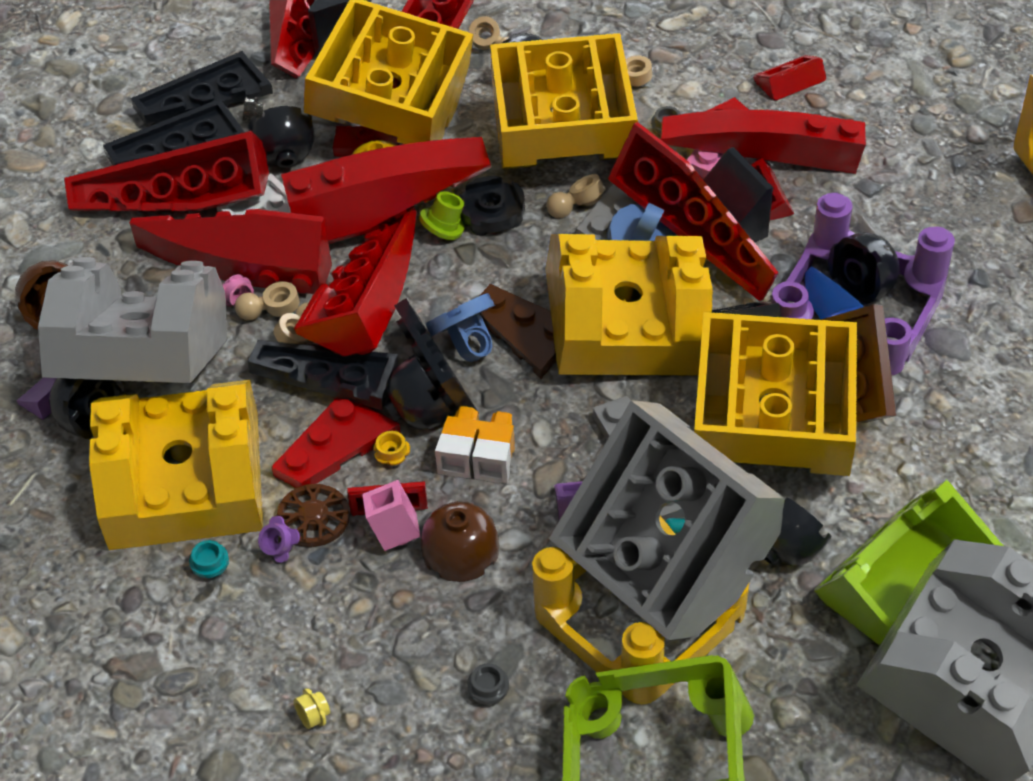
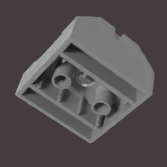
M92 257L73 259L72 263L61 268V273L58 272L47 283L38 325L42 377L191 383L227 341L226 296L216 268L203 266L201 261H185L171 272V276H167L159 283L157 297H144V293L139 291L125 292L121 296V288L108 263H96L95 258Z
M631 400L549 539L667 640L697 637L738 601L754 576L749 567L754 561L764 560L781 533L784 498L755 475L744 471L693 432L688 424L662 404ZM671 502L678 504L685 515L684 526L676 535L667 534L660 525L661 510L666 504Z
M954 539L928 565L858 681L857 686L989 781H1015L1030 771L1033 765V563L1010 547ZM974 642H982L997 653L994 659L997 662L999 661L997 670L986 671L982 669L984 662L971 653V646Z

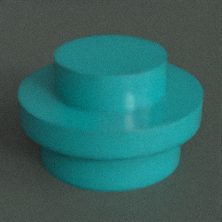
M202 541L195 545L189 557L190 568L195 575L201 578L216 577L222 574L228 567V552L224 546L216 541Z

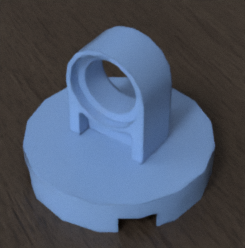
M648 203L646 209L639 204H630L619 209L612 217L606 236L607 240L655 241L656 236H676V234L659 221L664 210Z
M486 293L425 323L431 337L447 330L459 355L466 361L474 362L487 356L492 350V339L480 314L491 309L495 304L489 293ZM469 335L474 336L479 341V353L474 352L469 347Z

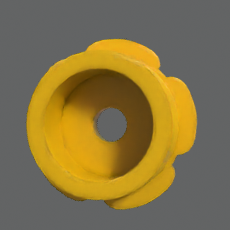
M386 431L376 439L374 457L381 464L398 465L404 462L405 456L410 454V445L401 433Z

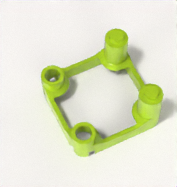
M709 655L597 672L596 675L599 682L589 683L584 675L576 678L568 686L565 696L570 703V708L564 706L563 781H580L581 735L587 734L594 739H602L616 732L622 718L620 711L623 691L677 682H688V694L692 705L699 712L708 715L715 730L720 735L727 737L729 778L716 781H745L742 735L751 728L754 721V713L731 664L725 658ZM607 708L602 717L593 721L589 720L590 715L596 709Z

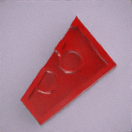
M336 398L271 466L273 476L294 488L306 484H317L339 471L343 462L357 454L363 456L372 451L377 437L383 432L397 431L401 433L400 424L365 405Z

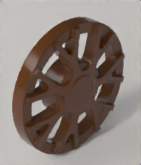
M306 484L290 491L282 499L277 510V516L287 519L284 521L287 526L299 520L301 526L297 530L299 534L303 533V537L300 536V541L297 545L317 547L331 543L343 534L349 523L350 512L346 498L337 489L323 484ZM320 493L329 495L325 501L317 500ZM308 494L311 500L301 502L298 497ZM340 504L343 510L328 511V507ZM288 506L298 508L297 513H285V510ZM329 519L339 524L334 530L326 526ZM307 530H319V537L307 538Z

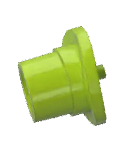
M439 192L433 205L420 212L419 221L434 235L446 240H456L461 237L465 229V224L460 218L464 201L454 193Z

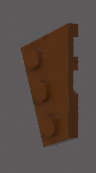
M489 284L480 294L481 296L489 293L495 304L494 307L480 314L487 329L497 339H503L512 348V353L520 360L524 359L531 365L533 372L542 379L557 361L551 311Z
M873 304L821 319L857 322L856 421L868 423L895 417L896 409L883 306Z

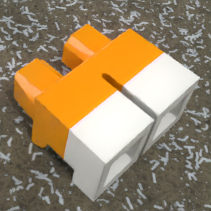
M460 406L454 417L447 416L435 449L437 473L471 479L474 470L475 480L508 484L511 457L515 451L512 414L497 411L493 413L491 422L480 421L477 410L472 407Z

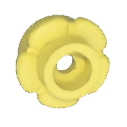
M305 688L303 689V695L294 699L297 715L307 729H311L318 724L320 727L326 724V716L330 714V708L320 691L312 693L310 689Z

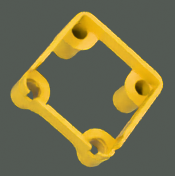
M660 516L662 529L669 535H676ZM558 547L544 548L534 556L532 573L536 619L596 673L670 661L664 656V636L647 622H637L627 627L622 637V654L613 662L606 658L566 623L579 610L582 604V591L575 580L585 573L586 570ZM749 584L738 601L715 620L716 623L674 661L706 656L734 631L735 621L737 620L741 623L744 619ZM675 683L625 690L622 692V695L635 704H649L657 700Z

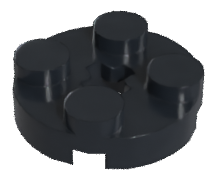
M485 176L470 181L465 186L466 191L462 195L459 194V197L464 201V207L460 215L461 220L471 227L472 233L479 236L486 235L489 232H500L520 226L523 222L525 211V196L522 188L512 180V185L502 182V177ZM493 202L495 206H487V203Z

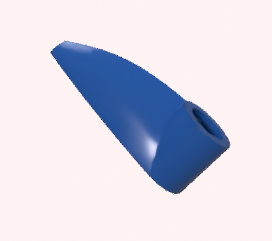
M811 266L806 271L805 288L808 291V299L820 319L864 307L845 289L819 270Z

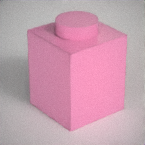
M399 480L362 494L366 519L384 551L396 546L405 545L411 540L421 537L416 511Z

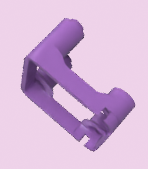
M828 193L818 199L814 230L805 250L787 281L778 284L772 292L771 302L779 303L781 317L813 318L814 309L808 300V291L800 283L816 257L828 259L830 249L834 244L840 242L842 238L855 234L849 230L853 206L848 197L840 193ZM928 227L919 233L915 255L909 256L896 252L899 260V274L904 275L905 281L911 288L930 297L912 330L908 323L901 319L885 318L887 337L898 339H887L891 375L900 373L904 369L905 361L909 362L943 297L955 239L950 231L942 227Z

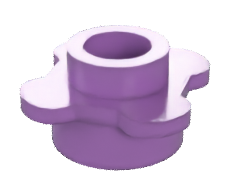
M281 516L272 517L269 520V524L261 529L258 537V544L261 550L267 555H273L274 560L278 563L286 562L289 559V551L292 546L300 541L299 531L289 528ZM278 536L281 537L280 543H278Z

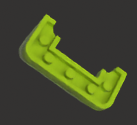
M945 480L917 496L901 508L814 589V592L828 607L878 645H881L928 565L954 539L999 546L1004 545L952 484Z

